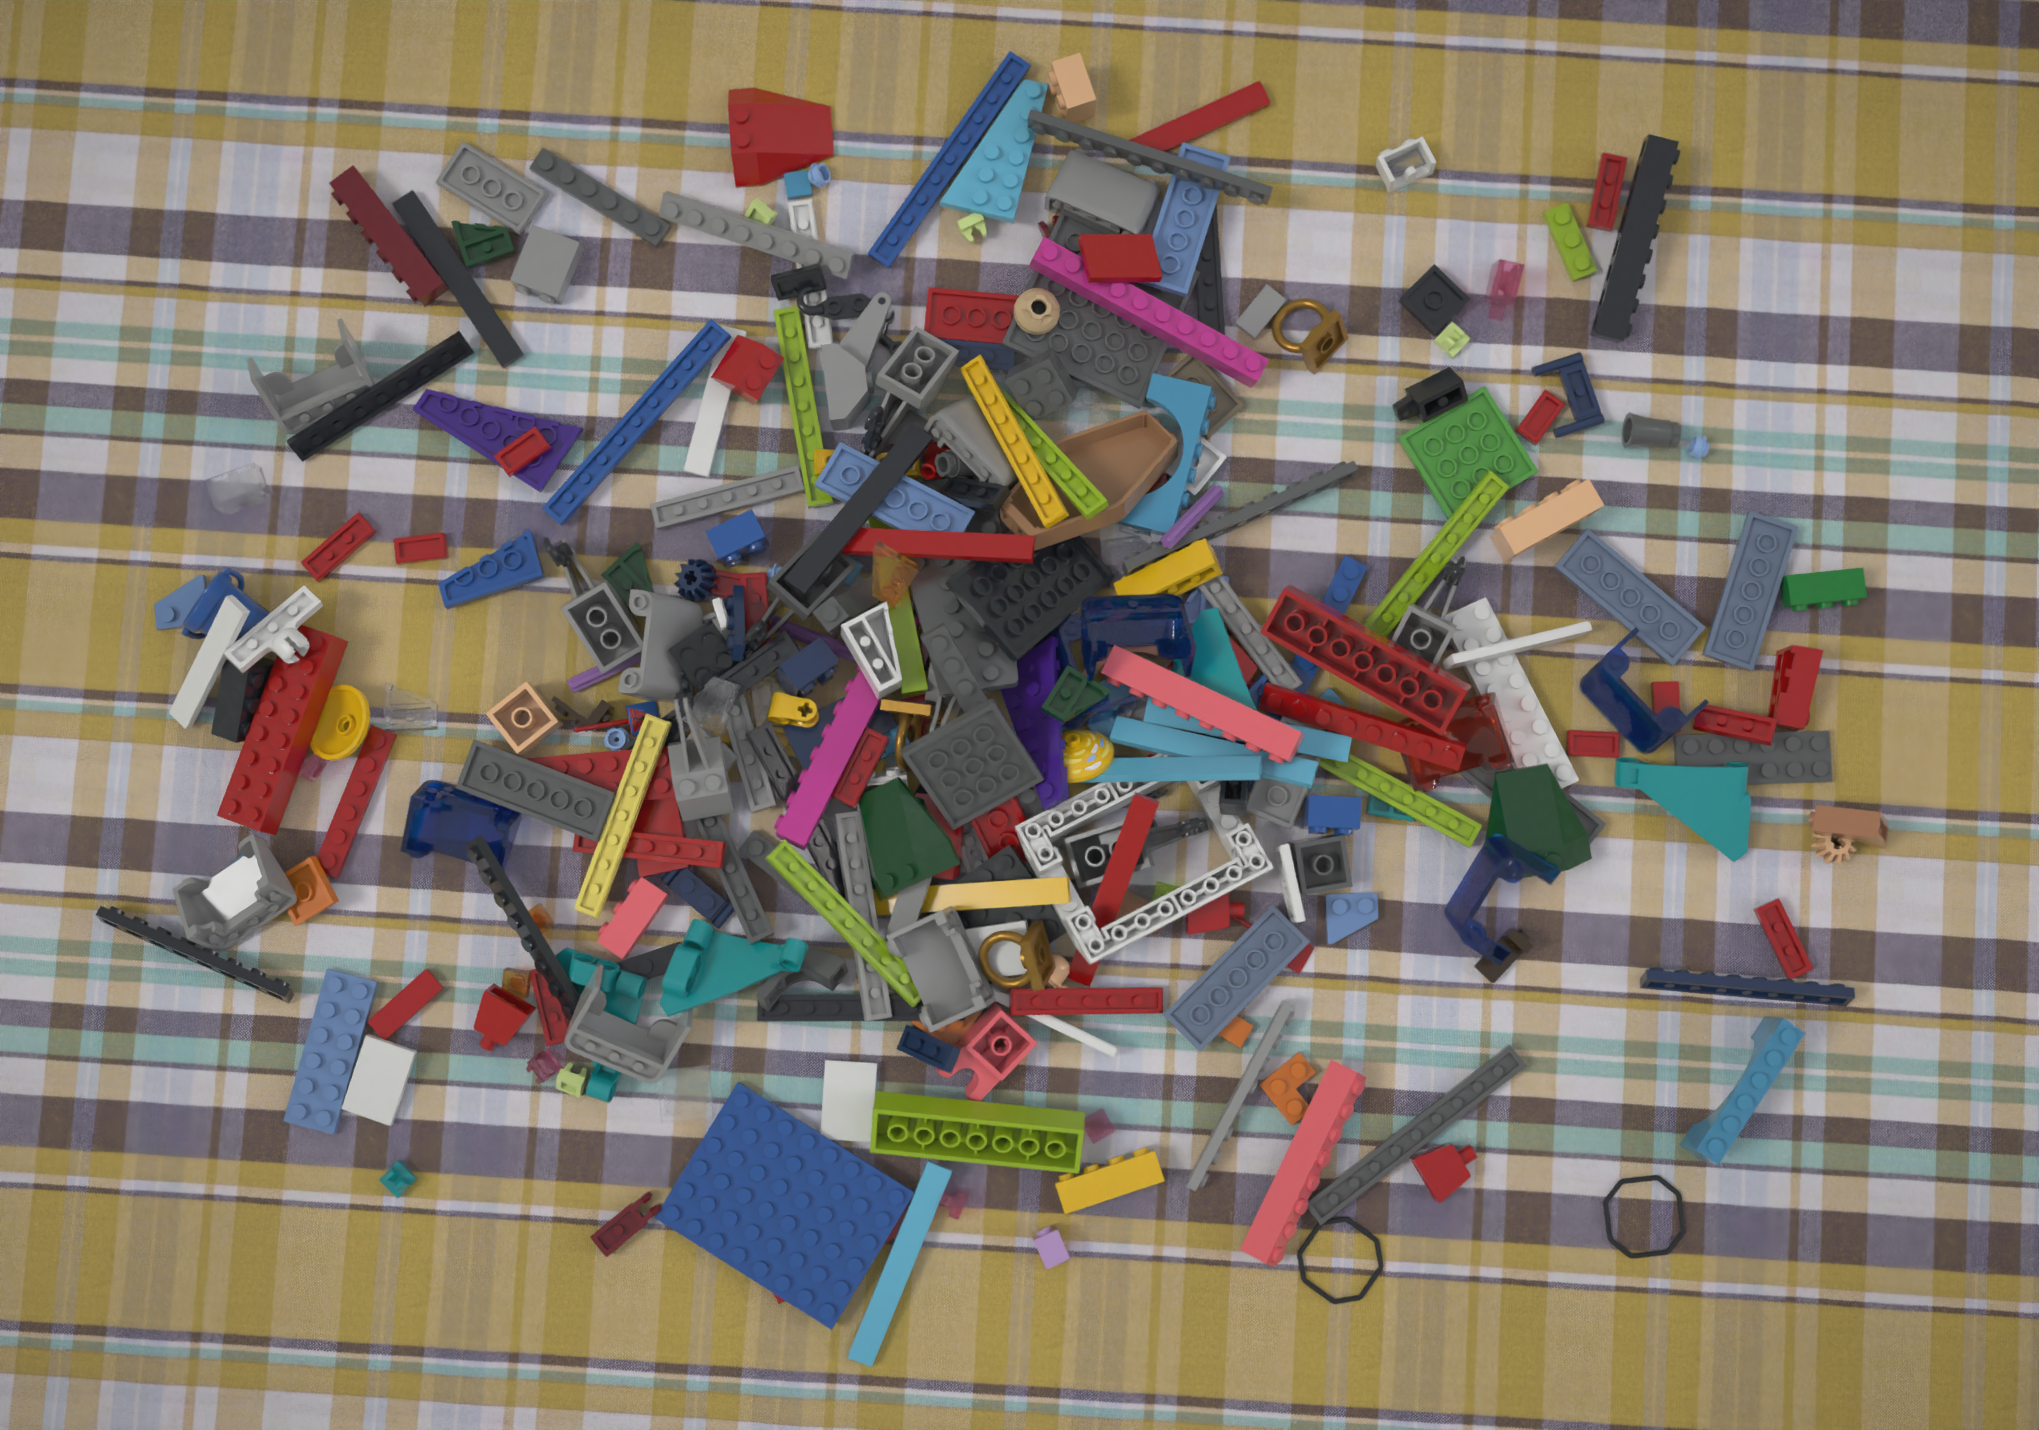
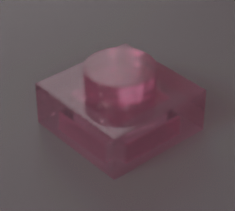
M313 753L312 756H308L302 763V771L299 775L308 781L315 782L329 760Z
M1103 1108L1085 1117L1084 1129L1093 1144L1116 1131Z

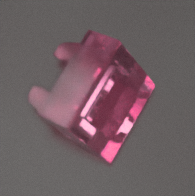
M548 1048L532 1057L527 1062L528 1066L526 1068L528 1073L533 1070L538 1078L535 1080L537 1084L544 1083L558 1074L561 1068L563 1069Z
M958 1189L956 1196L943 1192L939 1203L950 1208L949 1217L958 1220L968 1193Z

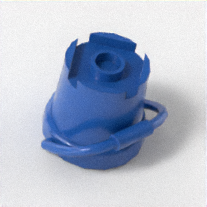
M226 568L224 572L219 571L188 613L182 623V627H184L182 635L191 639L206 638L226 596L233 595L250 611L236 641L268 616L270 611L243 592L245 585L244 577L238 571ZM229 575H231V576H233V577H235V578L237 579V581H238V586H237V587H236L234 584L231 583V582H232V579H231L232 577H230Z

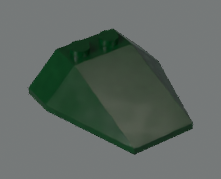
M1547 763L1495 772L1483 850L1488 877L1521 879L1570 870L1592 859L1588 834Z
M900 777L862 794L859 800L860 816L871 882L879 901L961 864L951 839Z

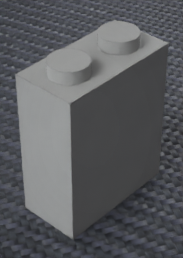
M532 225L510 281L516 287L515 290L523 295L529 296L532 293L538 295L539 300L547 304L553 305L554 302L562 304L584 249L578 241Z

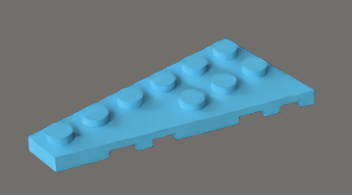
M1023 79L941 199V207L971 214L976 213L984 217L1014 223L1036 133L1028 128V115L1031 109L1042 112L1048 84Z

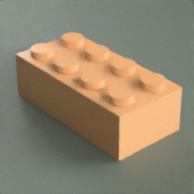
M1577 479L1562 489L1560 495L1556 491L1543 498L1544 500L1538 503V507L1534 503L1521 510L1516 515V519L1510 516L1495 526V532L1490 538L1503 561L1507 562L1593 515L1602 508L1604 504L1590 479L1582 483L1580 479Z

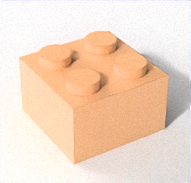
M1081 53L1052 61L1051 71L1048 72L1049 81L1047 83L1051 95H1056L1057 104L1055 106L1058 117L1073 123L1095 117L1096 97Z
M527 681L485 713L514 751L521 756L526 755L563 725L535 687Z

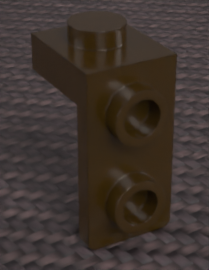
M555 696L552 698V701L557 704L554 709L565 717L569 714L577 719L575 724L579 727L610 722L614 716L612 713L614 707L603 699L589 718L586 719Z
M1515 928L1508 929L1474 967L1490 983H1495L1521 954H1527L1532 949L1533 945L1529 942L1531 938L1520 928L1518 930Z

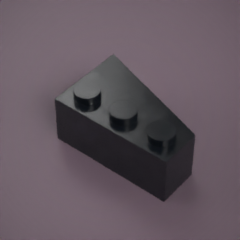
M262 657L242 673L226 659L222 667L211 734L235 743L245 741L275 661Z

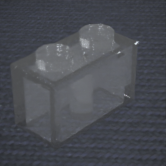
M255 463L205 480L214 508L222 513L225 512V514L235 513L240 510L241 506L246 504H260L264 502V498L271 496L262 468Z

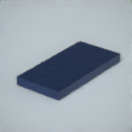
M839 700L818 710L819 721L814 727L804 728L789 724L782 727L803 769H809L812 760L809 759L816 745L821 746L824 740L821 737L827 723H833L836 717L833 715V711ZM879 705L868 728L884 735V733L897 728V724L891 713L880 710Z

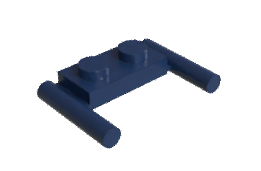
M1581 352L1532 367L1534 377L1559 369L1558 374L1574 420L1577 421L1554 428L1553 434L1556 439L1605 423Z
M688 868L667 872L661 878L666 885L718 929L735 911L731 901L727 902Z

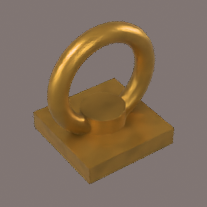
M1301 298L1288 302L1278 310L1272 322V335L1276 343L1288 352L1302 353L1307 370L1314 375L1349 339L1342 315L1335 309L1329 313L1322 303L1313 299ZM1303 308L1317 312L1322 322L1309 332L1307 338L1302 343H1294L1284 337L1282 324L1288 314Z
M881 699L880 710L900 715L895 741V759L900 770L909 771L911 768L900 749L906 746L909 725H911V744L921 738L923 718L933 719L936 707ZM943 709L940 711L939 720H943L945 713Z
M1043 920L1033 921L1024 936L1008 930L992 933L984 939L978 952L979 966L985 977L993 984L1006 989L1021 988L1031 982L1033 991L1043 990L1056 968ZM1001 941H1010L1018 944L1021 947V963L1027 971L1018 978H1005L997 974L992 969L988 958L989 951L994 944Z

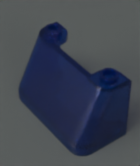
M427 780L410 797L400 852L407 853L413 858H423L434 851L473 863L468 858L467 849L464 845L483 835L505 872L521 822L522 813L456 788V785L438 780Z

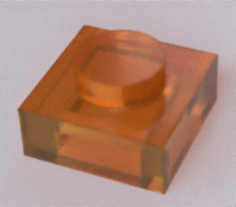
M541 903L529 910L530 915L542 934L556 925Z
M506 967L503 970L502 988L521 999H527L530 994L532 972Z

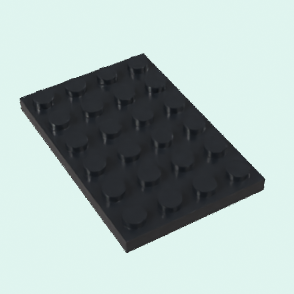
M1011 530L1006 533L1015 535ZM1079 535L1035 550L1033 563L972 560L945 584L1014 663L1115 576Z

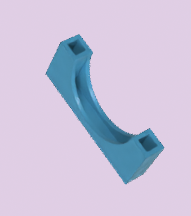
M1152 373L1146 399L1149 404L1167 411L1179 424L1183 435V455L1180 465L1171 479L1159 489L1144 495L1125 518L1115 523L1116 525L1163 536L1181 518L1182 509L1187 508L1190 499V493H1187L1189 483H1194L1197 469L1194 468L1195 461L1201 458L1203 452V444H1200L1202 435H1207L1210 420L1207 419L1209 410H1214L1217 396L1214 395L1211 386Z
M1764 1017L1751 1036V1039L1754 1040V1049L1741 1078L1726 1099L1711 1115L1703 1121L1692 1125L1680 1146L1702 1161L1719 1165L1804 1037L1805 1032L1784 1018Z

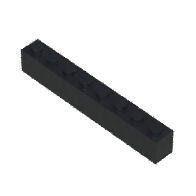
M1651 134L1643 139L1590 336L1616 343H1621L1630 336L1632 324L1629 323L1631 314L1636 313L1639 305V299L1636 298L1638 289L1643 288L1646 274H1643L1645 264L1650 263L1653 249H1650L1651 241L1656 239L1660 225L1656 223L1659 214L1662 215L1666 207L1667 200L1663 199L1666 189H1670L1673 181V175L1670 172L1672 165L1677 164L1680 156V150L1677 149L1678 141Z

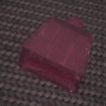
M1502 259L1492 264L1484 303L1490 305L1489 319L1503 321L1505 308L1509 309L1514 306L1524 264ZM1498 289L1504 292V298L1499 296Z

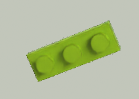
M1565 203L1545 211L1543 217L1572 283L1595 274L1597 268L1569 204Z

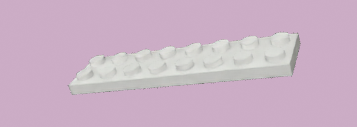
M1486 597L1445 616V620L1457 625L1450 639L1456 653L1508 641ZM1515 653L1463 666L1514 769L1547 763L1561 788L1579 781Z

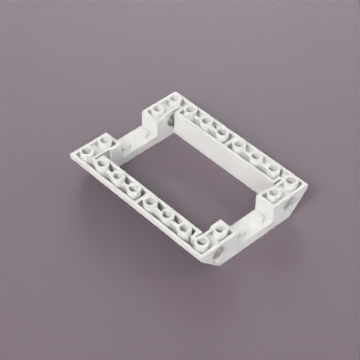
M1158 753V754H1156V755H1154V756H1152V757H1173V756H1169V755H1164V754ZM1221 780L1187 781L1232 861L1101 928L1100 931L1095 924L1096 919L1089 906H1084L1069 879L1071 903L1052 905L1073 944L1090 965L1274 868L1248 823L1243 825L1237 815L1220 814L1219 795ZM1172 781L1101 782L1058 804L1051 810H1046L1015 826L1025 856L1037 878L1068 876L1062 866L1063 859L1056 846L1053 847L1051 843L1131 803L1135 792L1147 795Z

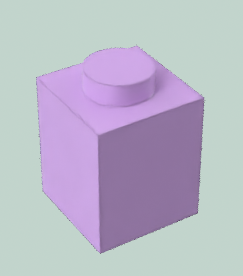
M1049 1225L1036 1231L1037 1236L1033 1237V1240L1046 1270L1070 1259V1255L1057 1227L1052 1229Z

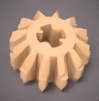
M1815 833L1811 835L1817 840L1816 843L1811 844V847L1819 849L1815 856H1824V863L1833 861L1834 864H1841L1842 859L1846 861L1851 858L1849 852L1857 850L1851 845V842H1855L1854 840L1817 835ZM1831 838H1834V842L1837 843V847H1834V843L1831 842Z

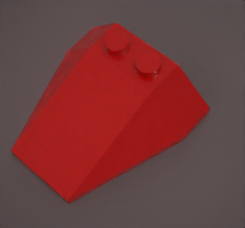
M758 88L729 89L730 146L736 188L763 186L784 177V173L796 172L811 166L813 163H819L834 157L830 106Z

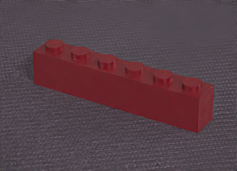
M354 165L329 182L334 189L331 195L340 206L345 204L348 207L347 216L355 225L361 224L364 228L361 234L370 245L374 242L378 246L377 255L385 264L391 263L394 267L391 273L400 284L404 281L408 285L409 289L406 292L415 303L420 301L426 307L449 290Z

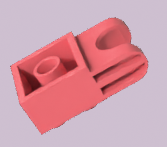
M995 1001L954 1044L961 1051L952 1074L936 1068V1072L942 1077L949 1078L960 1069H972L974 1074L965 1089L966 1098L971 1101H981L1000 1080H1004L1038 1043L1030 1032ZM1001 1038V1042L997 1043L996 1040Z

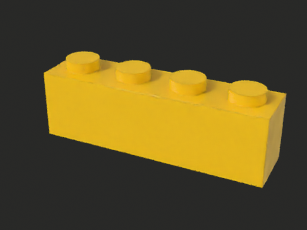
M1204 538L1192 542L1188 547L1178 552L1168 554L1165 558L1145 566L1143 569L1127 577L1123 576L1121 580L1113 584L1122 608L1133 618L1223 574L1214 549Z
M1148 1146L1134 1150L1133 1156L1124 1158L1123 1155H1118L1108 1159L1109 1164L1099 1167L1098 1163L1083 1167L1084 1172L1076 1175L1074 1173H1064L1059 1175V1180L1055 1181V1185L1064 1213L1068 1214L1164 1182L1165 1180L1155 1150H1149Z

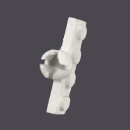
M302 586L224 651L225 657L242 673L271 651L275 652L286 663L298 662L299 659L294 655L295 650L304 657L309 650V642L297 629L323 607L322 602L309 589Z

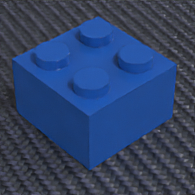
M752 509L705 531L718 559L724 567L728 565L730 568L735 567L744 561V557L750 554L752 556L760 555L770 545Z
M1308 795L1304 798L1302 829H1308V834L1327 833V830H1334V835L1342 834L1349 836L1353 835V831L1360 829L1361 797Z

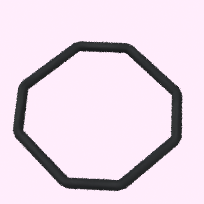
M1652 1175L1621 1179L1603 1201L1607 1239L1628 1258L1635 1259L1668 1255L1686 1233L1681 1193L1661 1176ZM1657 1180L1676 1195L1681 1231L1666 1250L1631 1253L1612 1237L1608 1203L1622 1184Z
M1346 1216L1329 1219L1322 1225L1317 1223L1297 1252L1302 1282L1332 1304L1361 1300L1383 1270L1384 1264L1378 1238ZM1347 1222L1374 1241L1378 1268L1359 1295L1334 1299L1306 1279L1302 1254L1322 1225Z

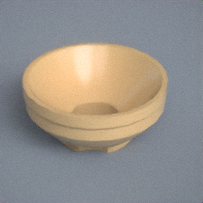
M1032 288L1023 292L1018 297L1013 313L1017 325L1023 331L1032 335H1041L1055 327L1060 317V307L1056 297L1051 292L1042 288ZM1035 301L1043 302L1046 306L1045 313L1041 315L1035 314L1031 309V304Z

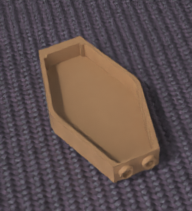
M1147 410L1063 437L1054 442V444L1108 500L1109 506L1090 520H1087L1051 481L1069 516L1046 529L1019 481L1010 491L1011 494L1002 507L999 508L1000 519L1015 535H1034L1036 539L1034 551L1117 523L1129 514L1178 457V439L1174 433L1168 432L1162 426V423L1156 416L1153 417Z

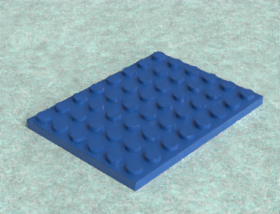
M737 1082L661 1206L662 1209L656 1214L655 1219L832 1330L915 1192L745 1085Z

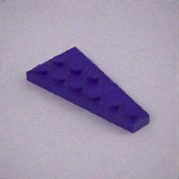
M430 389L424 391L412 409L499 467L501 465L493 455L536 426L551 449L513 476L540 493L583 431L580 427L560 424L556 421L537 418L497 406H489L481 402L458 398Z
M1052 636L1017 660V686L1000 689L1016 735L1043 775L1044 780L1037 783L1035 787L1042 807L1046 810H1051L1069 798L1067 767L1063 764V750H1066L1065 740H1062L1061 727L1064 726V723L1041 711V707L1058 681L1057 671L1060 670V662L1056 660L1058 638Z

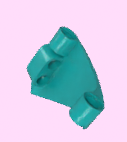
M1219 608L1202 610L1173 657L1174 666L1170 671L1257 711L1233 651Z
M1628 757L1615 759V786L1640 789L1733 862L1747 853L1751 798L1747 791L1748 764L1726 762L1724 766H1678L1650 764Z
M693 919L682 945L679 944L676 947L663 979V994L659 1004L669 1017L742 990L781 971L799 972L809 946L796 938H787L785 944L782 945L756 942L750 945L748 939L716 932L709 923Z
M567 947L555 955L579 996H581L598 964L602 965L603 972L600 990L606 995V1005L603 1011L632 1024H637L647 982L646 977L619 969L620 966L615 962ZM592 1060L594 1069L590 1073L592 1076L587 1085L586 1096L610 1103L622 1073Z

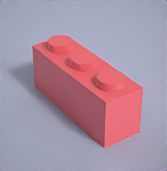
M641 877L639 880L635 879L627 890L630 894L626 900L618 902L612 911L615 914L610 923L605 922L597 933L600 936L597 942L621 959H627L670 896V894L645 877Z

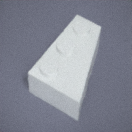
M886 601L842 624L840 631L843 640L878 700L900 689L902 683Z

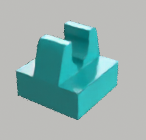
M399 1160L379 1181L396 1198H399L418 1178Z

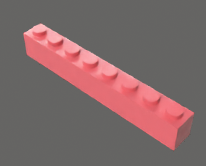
M1114 645L1101 671L1107 677V683L1118 688L1123 684L1130 688L1128 692L1141 699L1146 695L1153 699L1152 704L1164 710L1167 706L1176 709L1175 715L1188 721L1190 717L1199 720L1198 725L1211 732L1213 728H1216L1223 732L1222 737L1234 743L1237 739L1246 742L1245 748L1259 754L1260 750H1263L1270 754L1268 757L1270 760L1283 765L1284 761L1292 763L1305 736L1302 732L1116 645Z
M1333 1060L1330 1061L1240 1248L1241 1251L1273 1267H1276L1282 1261L1285 1255V1247L1289 1239L1296 1233V1224L1300 1216L1307 1210L1308 1199L1312 1191L1319 1185V1176L1323 1168L1330 1162L1331 1151L1334 1145L1341 1139L1342 1128L1346 1120L1353 1114V1105L1357 1097L1364 1091L1367 1077Z

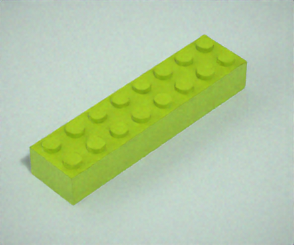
M876 1091L872 1115L870 1153L1079 1174L1085 1112Z

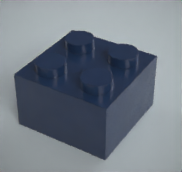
M819 637L780 664L774 678L786 694L806 698L813 692L812 689L818 683L823 686L833 679V675L837 672L836 667L840 661L824 639Z

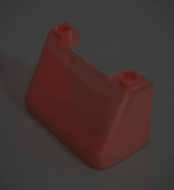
M1495 692L1463 700L1443 735H1440L1467 744L1459 771L1400 753L1414 792L1422 790V792L1431 791L1437 787L1436 784L1440 781V778L1489 764L1490 767L1502 770L1515 762L1514 753ZM1410 717L1398 722L1440 735Z

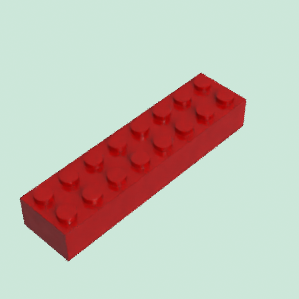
M1291 584L1282 590L1260 631L1262 635L1440 735H1443L1472 686Z
M300 625L297 630L309 642V650L304 657L295 650L294 655L299 659L295 663H286L277 655L217 816L272 835L277 834L348 645L346 640L304 625Z

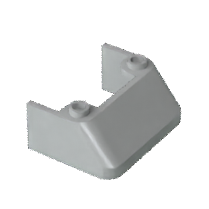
M342 318L337 320L342 343L338 344L334 350V356L338 363L291 383L288 376L282 372H272L263 376L253 358L247 359L252 384L282 431L287 434L299 433L374 385L362 353Z
M598 964L579 998L566 1031L565 1045L574 1053L645 1083H656L664 1075L691 1030L693 1009L684 1011L677 1023L669 1019H659L653 1023L650 1030L603 1011L606 1005V995L600 990L603 966Z

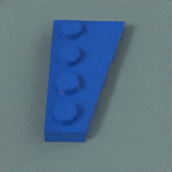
M528 529L514 541H508L499 550L490 555L486 554L480 558L479 562L470 567L466 566L438 583L446 609L448 610L545 578L531 530Z

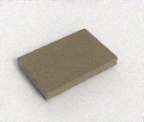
M1189 354L1165 375L1212 387L1217 398L1214 410H1209L1207 419L1210 420L1207 435L1203 434L1206 440L1213 436L1245 406L1207 364Z

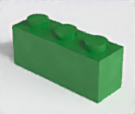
M1863 568L1786 575L1782 578L1780 585L1783 609L1792 608V612L1808 611L1809 606H1817L1818 610L1834 608L1833 604L1843 603V607H1852L1859 605V601L1867 598Z

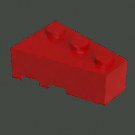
M1791 645L1777 651L1768 717L1777 719L1776 728L1799 731L1805 729V726L1808 725L1810 720L1809 709L1823 654L1822 649Z

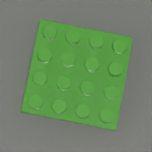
M1485 386L1468 395L1469 401L1425 423H1421L1397 439L1447 520L1487 471H1492L1509 486L1508 490L1539 472Z

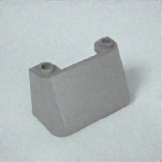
M1077 148L1075 151H1069L1046 194L1044 209L1056 214L1058 209L1063 208L1117 234H1143L1158 202L1161 190L1158 188L1157 182L1148 178L1140 179L1094 159L1086 151Z
M965 397L939 410L930 417L923 431L933 437V441L938 442L937 446L940 449L947 445L980 478L979 481L1004 485L1010 491L1020 481L976 400Z
M631 589L629 598L631 612L637 616L646 617L640 668L632 667L623 671L619 680L618 693L645 701L674 703V697H676V693H679L681 689L679 672L684 670L675 660L669 649L702 626L703 612L701 606L689 600ZM687 676V679H688V682H689V686H690V690H691L692 693H693V692H694V684L692 683V681H691V680L689 679V677Z
M251 834L244 838L238 846L239 852L243 857L207 882L191 877L185 879L181 884L172 889L187 940L214 951L227 950L296 903L297 896L292 884L265 840L258 835Z
M953 906L940 910L886 936L888 939L886 945L890 954L904 960L924 1004L921 1008L922 1013L919 1014L920 1020L925 1028L928 1027L930 1032L977 1012L995 1002V995L991 984L980 969L978 956Z

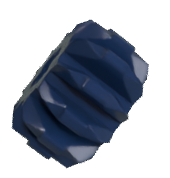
M688 559L687 565L680 564L682 571L681 573H675L679 580L674 583L679 588L678 593L680 596L692 602L696 600L704 602L705 596L712 597V588H718L717 584L714 583L719 578L714 573L715 567L703 559Z

